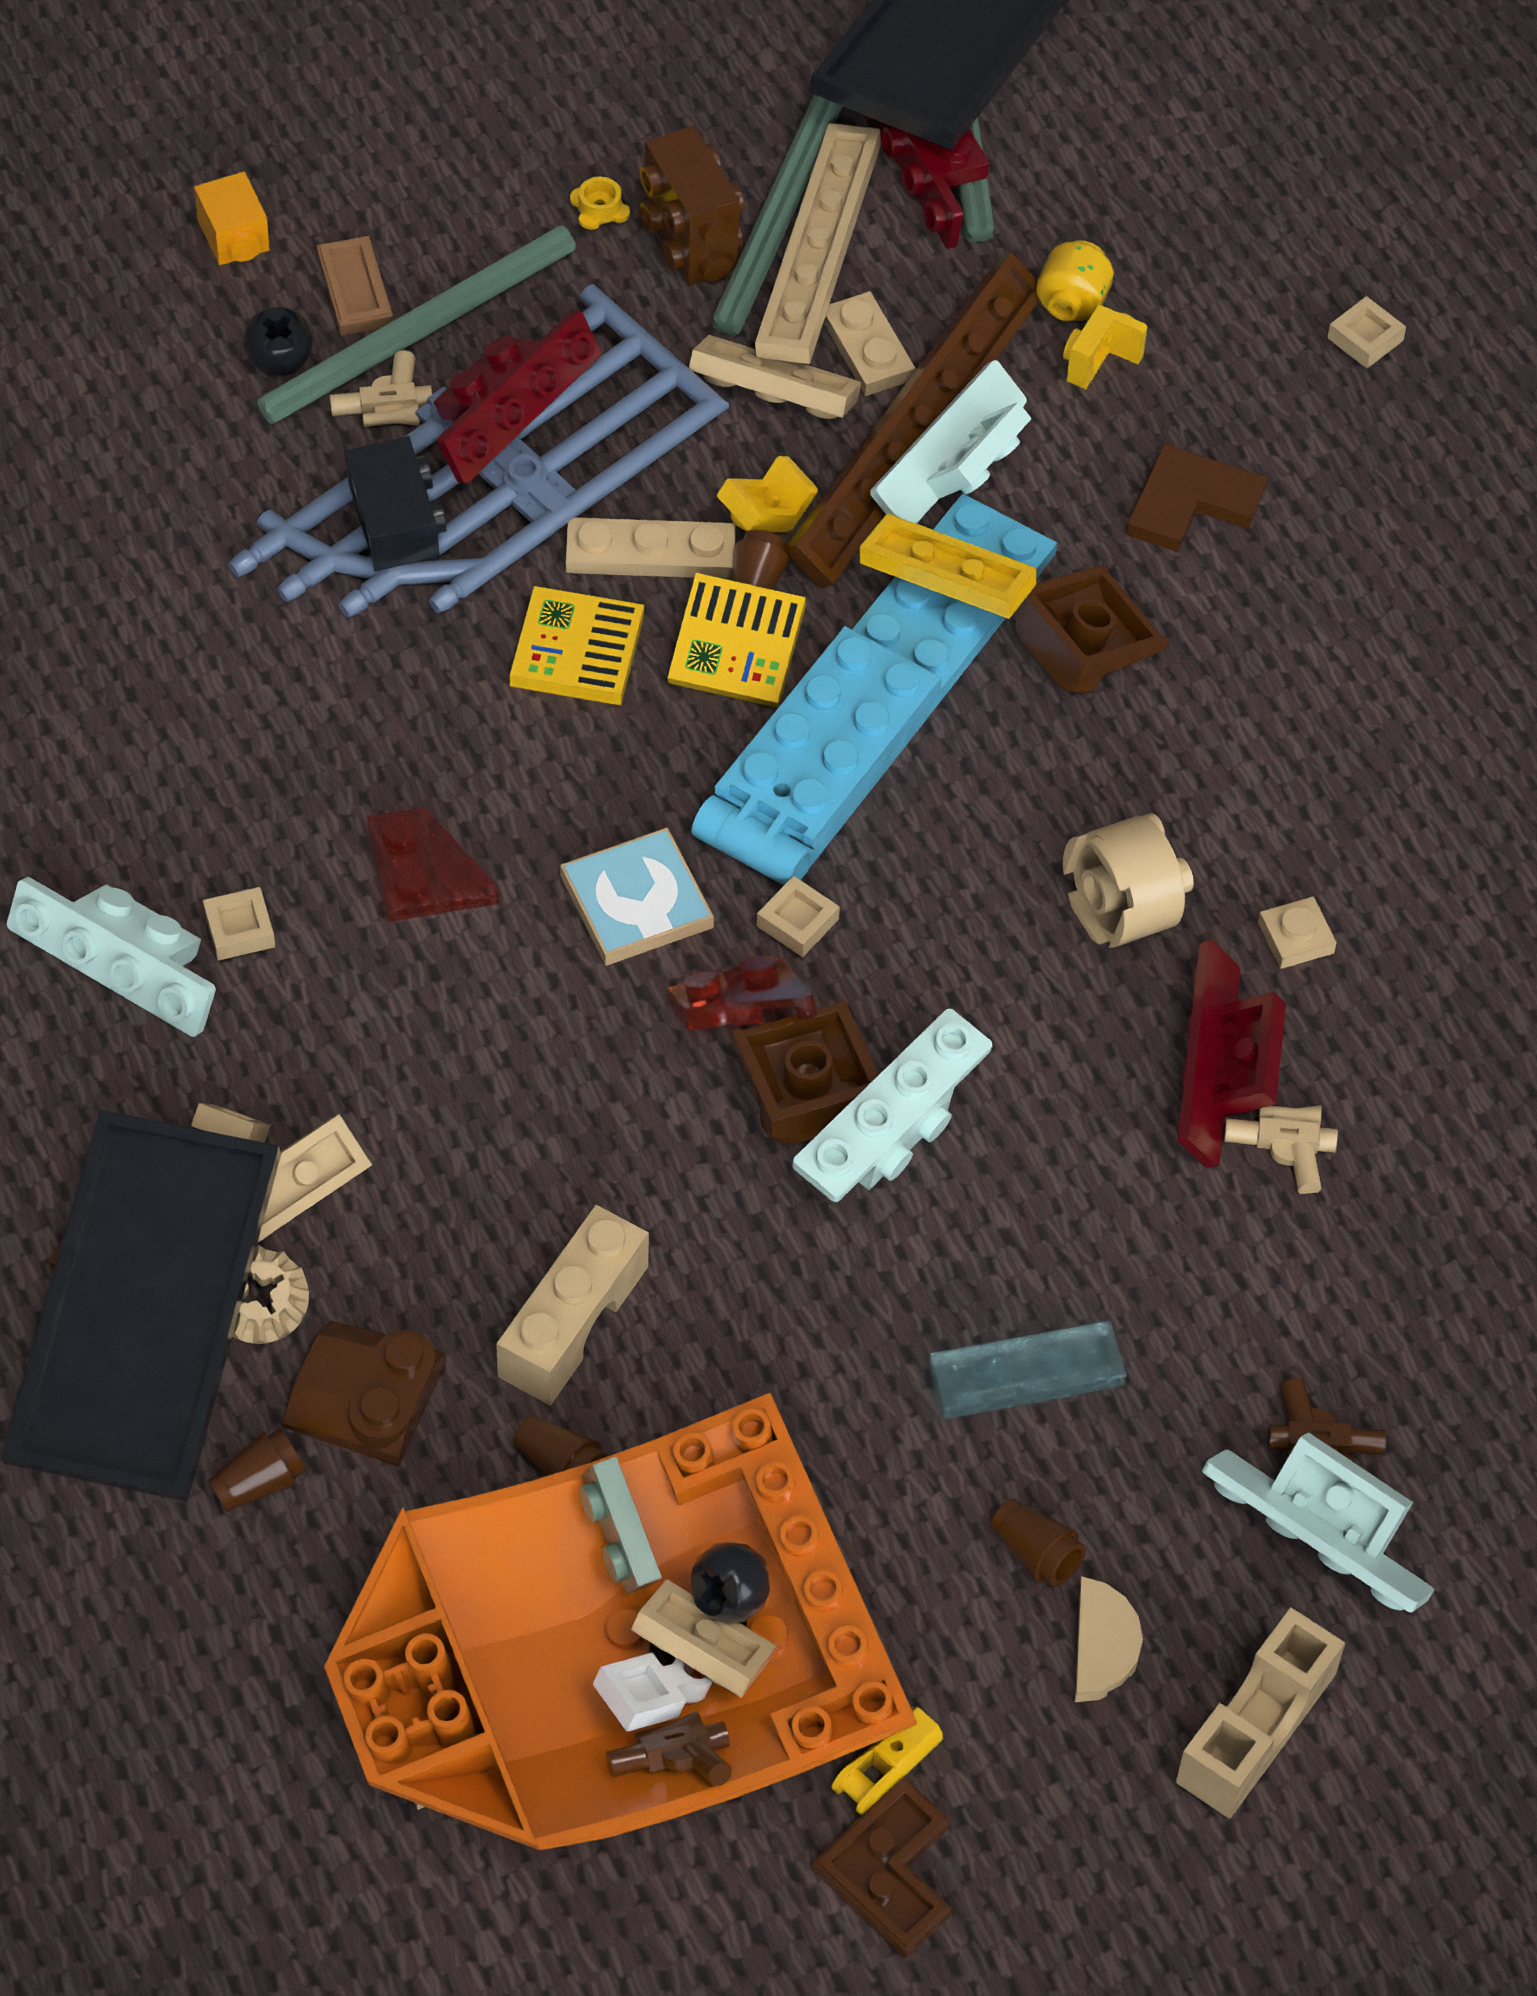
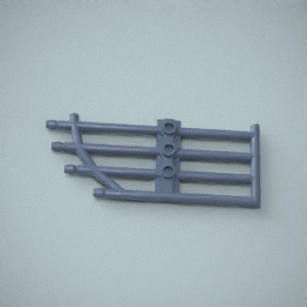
M591 284L580 295V301L588 307L583 311V314L591 331L606 323L624 340L600 356L478 473L495 490L446 524L447 532L438 534L439 552L442 555L510 505H513L531 522L529 525L482 558L435 560L436 558H431L374 572L370 557L359 555L367 549L361 526L331 547L306 533L353 500L346 477L286 520L274 510L265 511L259 517L257 526L266 534L252 543L250 549H244L236 554L228 563V567L236 577L243 576L257 568L259 562L264 563L285 547L311 560L299 569L298 574L293 573L277 587V593L284 602L298 598L306 592L307 587L312 588L333 572L368 579L361 584L359 590L354 589L338 604L340 611L347 618L359 614L368 607L370 602H376L398 585L450 582V585L445 584L436 590L429 599L432 609L436 613H440L453 607L458 603L459 598L467 597L567 525L570 520L581 515L728 409L729 404L596 285ZM639 355H642L660 371L541 457L521 440ZM442 387L428 397V402L415 411V414L423 424L406 435L410 436L415 455L436 442L438 437L455 422L442 420L433 402L447 389L445 387ZM678 387L696 403L692 408L579 489L575 490L557 473L674 388ZM448 464L431 476L433 488L426 490L429 501L436 500L460 483L456 481Z

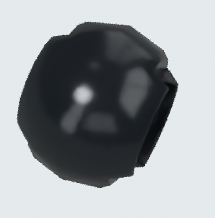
M285 307L267 308L252 317L245 332L244 347L250 361L259 370L273 375L293 373L306 364L313 347V334L307 320L297 311Z
M737 1542L715 1543L697 1557L691 1572L692 1592L695 1597L694 1603L696 1607L714 1621L723 1623L747 1621L763 1609L770 1592L769 1574L764 1557L749 1545Z

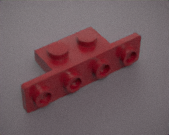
M863 115L867 121H873L877 129H880L883 151L888 158L894 157L901 169L902 181L909 195H916L920 202L928 230L932 233L937 232L946 249L957 247L963 211L949 187L987 179L990 166L971 130L968 129L954 149L950 150Z
M570 311L540 341L518 339L511 336H504L492 341L486 346L484 354L470 368L454 376L450 381V386L433 401L442 420L455 421L438 437V444L457 482L469 483L600 357V348L583 312Z
M1213 940L1204 941L1199 944L1197 966L1193 972L1195 988L1192 1015L1188 1019L1189 1041L1187 1059L1182 1071L1183 1094L1181 1112L1176 1122L1179 1143L1206 1168L1219 1166L1226 1116L1276 1104L1286 1003L1275 992L1237 1001L1240 967Z

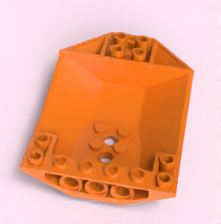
M771 1393L650 1442L559 1473L484 1494L405 1511L404 1507H402L324 1665L370 1786L537 1850L605 1839L668 1821L796 1776L917 1725L913 1711ZM613 1457H617L662 1576L661 1579L650 1587L628 1595L625 1593L622 1582L614 1583L606 1570L601 1551L602 1547L607 1545L599 1521L592 1523L588 1519L579 1495V1486L585 1484L582 1474L593 1464ZM737 1542L749 1545L763 1556L767 1563L766 1568L769 1574L770 1592L763 1609L747 1620L746 1627L777 1645L768 1665L742 1698L727 1688L712 1682L706 1697L696 1703H685L678 1718L626 1732L593 1685L600 1667L651 1653L653 1643L633 1632L631 1628L639 1611L666 1579L693 1594L691 1572L700 1554L715 1543ZM693 1669L691 1675H689L696 1679L707 1677L696 1669ZM695 1711L699 1712L704 1726L723 1721L727 1727L730 1746L714 1750L731 1767L730 1778L721 1786L710 1784L695 1768L681 1771L663 1769L649 1773L648 1769L645 1768L612 1777L610 1774L606 1752L636 1744L634 1733L671 1724Z

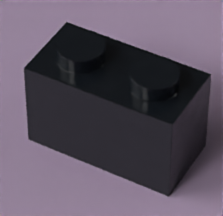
M410 436L345 450L344 456L348 485L374 572L440 557L438 534L447 532L445 517L440 500L429 501L426 490L433 488L429 464L425 455L416 457Z

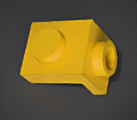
M1098 305L1083 330L1074 329L1066 343L1063 358L1069 361L1067 382L1087 389L1109 353L1139 364L1144 355L1147 325L1128 314L1119 313Z
M778 456L763 479L727 478L716 496L731 512L730 517L732 521L744 531L789 532L794 529L816 496L817 487L790 457Z

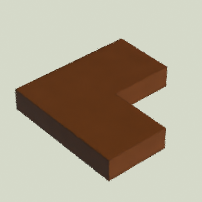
M1164 444L1128 522L1126 535L1179 552L1196 512L1249 529L1266 491L1268 477Z
M903 1777L812 1862L811 1869L906 1959L952 1915V1907L909 1868L920 1855L950 1828L951 1820Z

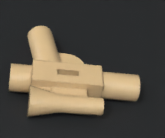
M401 350L394 355L391 375L378 377L374 380L372 386L359 387L360 392L330 395L332 417L362 414L364 427L392 424L419 427L420 420L415 411L428 402L427 398L432 395L431 385L415 387L414 382H412L415 355L409 351Z
M1321 1105L1301 1108L1267 1106L1259 1108V1121L1226 1118L1224 1142L1257 1145V1148L1271 1149V1156L1277 1163L1293 1166L1299 1194L1318 1193L1321 1190V1182L1315 1154H1317V1151L1336 1152L1338 1130L1320 1127Z

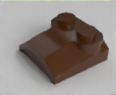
M1105 564L1037 583L1014 612L1016 619L1015 629L1020 640L1061 688L1069 692H1092L1098 688L1105 674L1166 649L1169 643L1168 639L1157 631L1110 575L1109 569Z
M845 999L838 1000L833 1005L742 1031L741 1029L732 1031L734 1046L760 1108L761 1127L770 1138L781 1143L794 1144L814 1139L879 1075Z
M330 1321L318 1333L293 1385L282 1423L283 1428L399 1467L445 1367L446 1353L434 1350L431 1342L425 1336L415 1331L399 1330L387 1335L361 1327Z

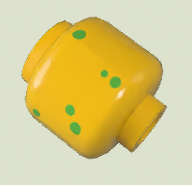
M1087 241L1065 242L1057 245L1048 255L1037 280L1036 293L1041 304L1057 319L1063 321H1085L1090 319L1098 305L1103 306L1113 283L1114 270L1105 253L1095 244Z

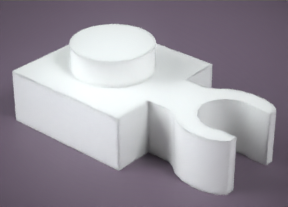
M649 1653L601 1666L593 1685L623 1728L628 1732L678 1718L685 1703H696L706 1697L713 1681L709 1677L702 1679L692 1678L689 1675H691L694 1668L678 1658L674 1660L673 1664L663 1667L655 1655Z

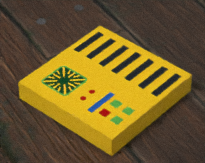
M696 573L668 674L669 684L779 708L806 607V597Z
M534 586L510 672V686L622 705L644 619V605Z

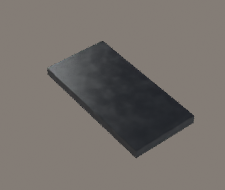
M872 0L811 75L809 93L953 150L1067 0Z
M105 1110L99 1111L1 1457L4 1464L180 1501H188L280 1161L281 1151L279 1145Z

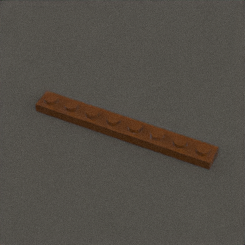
M1012 252L997 259L784 549L819 588L823 589L835 583L857 553L861 544L885 514L870 494L872 487L987 363L999 357L1039 302L1036 293L1037 279Z

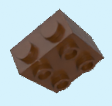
M694 125L645 141V165L640 167V178L645 190V201L639 204V210L646 230L649 233L657 232L662 241V252L668 267L672 271L679 269L688 286L703 281L715 282L723 279L730 272L734 271L738 262V249L743 247V237L739 227V213L744 211V200L739 186L735 181L728 182L722 172L717 150L713 144H705Z

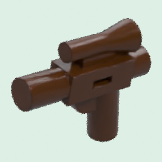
M1293 1378L1281 1384L1280 1388L1289 1422L1288 1425L1269 1424L1268 1449L1287 1450V1461L1299 1438L1309 1432L1351 1461L1350 1453L1384 1455L1386 1447L1385 1430L1351 1428V1424L1336 1423L1335 1417L1329 1411L1311 1408L1303 1379Z
M698 1711L671 1724L634 1733L636 1744L606 1752V1760L612 1777L645 1768L648 1769L649 1773L663 1769L681 1771L695 1768L710 1784L721 1786L731 1776L730 1765L714 1751L730 1746L729 1734L725 1723L721 1721L704 1726Z

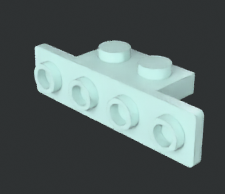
M994 360L987 363L872 487L870 494L885 514L888 513L917 524L939 498L959 490L966 495L981 486L990 476L987 467L993 461H998L1007 456L1018 446L1020 440L1016 435L1031 420V417L1023 408L1027 399L998 361Z
M26 877L17 883L7 920L9 930L191 1037H195L203 1032L216 988L209 981L183 967L197 955L201 942L200 938L181 928V925L176 920L153 912L136 902L126 891L110 887L107 884L77 901L71 902L30 877Z
M946 1009L794 1157L793 1169L833 1202L840 1201L858 1182L870 1190L883 1176L892 1181L910 1162L913 1156L910 1149L922 1138L928 1142L933 1141L948 1125L952 1114L948 1112L954 1087L990 1053L992 1041L953 1009Z
M1309 1432L1299 1438L1276 1480H1273L1230 1450H1224L1207 1460L1202 1472L1215 1481L1214 1487L1220 1494L1237 1503H1248L1266 1515L1267 1524L1279 1534L1291 1539L1300 1538L1319 1551V1559L1332 1570L1347 1575L1353 1574L1372 1587V1595L1382 1604L1395 1610L1404 1609L1408 1612H1413L1429 1600L1434 1588L1383 1554L1413 1502Z

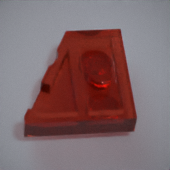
M425 807L367 816L368 830L388 922L499 904L497 885Z

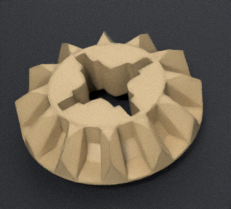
M258 1245L249 1275L252 1280H256L261 1286H267L270 1283L276 1284V1288L270 1292L273 1314H270L268 1309L262 1307L257 1300L251 1301L248 1304L246 1302L242 1303L232 1337L246 1343L266 1344L286 1337L298 1327L308 1308L309 1289L303 1269L289 1259L284 1251L266 1250ZM248 1283L245 1287L243 1299L249 1294Z

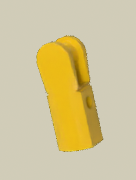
M919 1707L911 1708L917 1721L916 1726L875 1742L849 1763L835 1778L831 1787L832 1790L837 1794L845 1792L858 1804L856 1812L859 1815L865 1814L943 1740V1734L939 1725ZM871 1765L884 1775L876 1784L863 1774Z

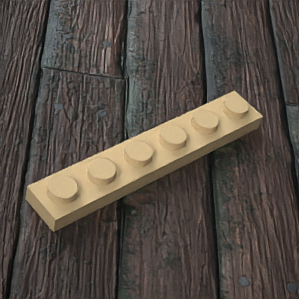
M828 124L755 341L757 358L810 364L881 146L880 129Z

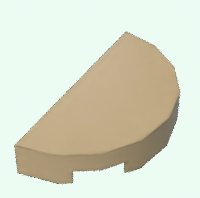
M1081 1577L1079 1590L1075 1702L1100 1700L1107 1696V1692L1121 1686L1128 1676L1131 1677L1135 1672L1143 1642L1139 1616L1127 1598L1107 1583Z

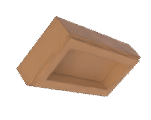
M369 236L316 245L318 261L340 336L379 329L391 323L393 315Z

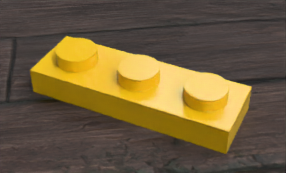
M888 513L860 546V564L1010 619L1036 585V568Z

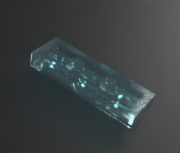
M1111 1320L931 1353L929 1368L943 1419L1124 1386L1126 1371Z

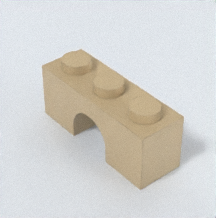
M595 1205L496 1343L498 1377L551 1406L582 1362L587 1336L599 1314L605 1307L617 1312L648 1268L649 1232Z
M1290 1607L1255 1654L1252 1668L1235 1697L1227 1707L1221 1703L1217 1705L1183 1751L1176 1783L1231 1819L1335 1677L1345 1642Z

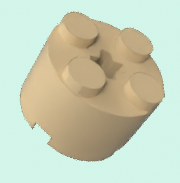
M1154 813L1135 816L1073 837L1068 841L1064 850V875L1073 872L1077 888L1076 891L1068 893L1071 907L1091 939L1097 944L1110 942L1109 948L1117 947L1175 927L1180 922L1184 912L1185 893L1193 889V875L1188 863L1183 858H1176L1169 841L1165 837L1162 822Z

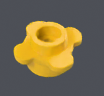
M590 178L583 182L580 188L574 189L570 194V203L578 208L580 212L579 224L585 229L594 230L600 224L612 221L623 223L630 216L629 206L621 201L620 185L610 178Z

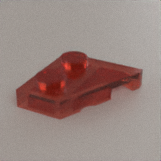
M770 955L753 956L744 960L740 967L720 973L712 971L695 973L687 977L684 983L668 988L673 1011L688 1030L714 1028L726 1024L746 1025L763 1023L764 1015L762 1009L795 1006L798 1019H809L818 1016L814 994L779 955L774 957Z

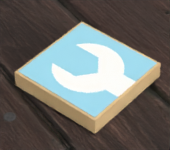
M668 827L560 865V876L605 966L714 928V916Z

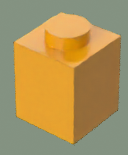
M245 171L194 186L197 220L219 265L233 261H249L259 253L270 250L267 216Z

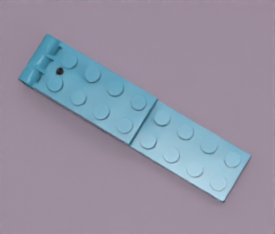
M963 493L933 529L1036 568V579L1056 555L1057 542ZM894 577L853 629L844 626L715 785V794L717 796H710L699 809L692 824V835L783 886L793 876L801 880L1002 624L1005 617Z

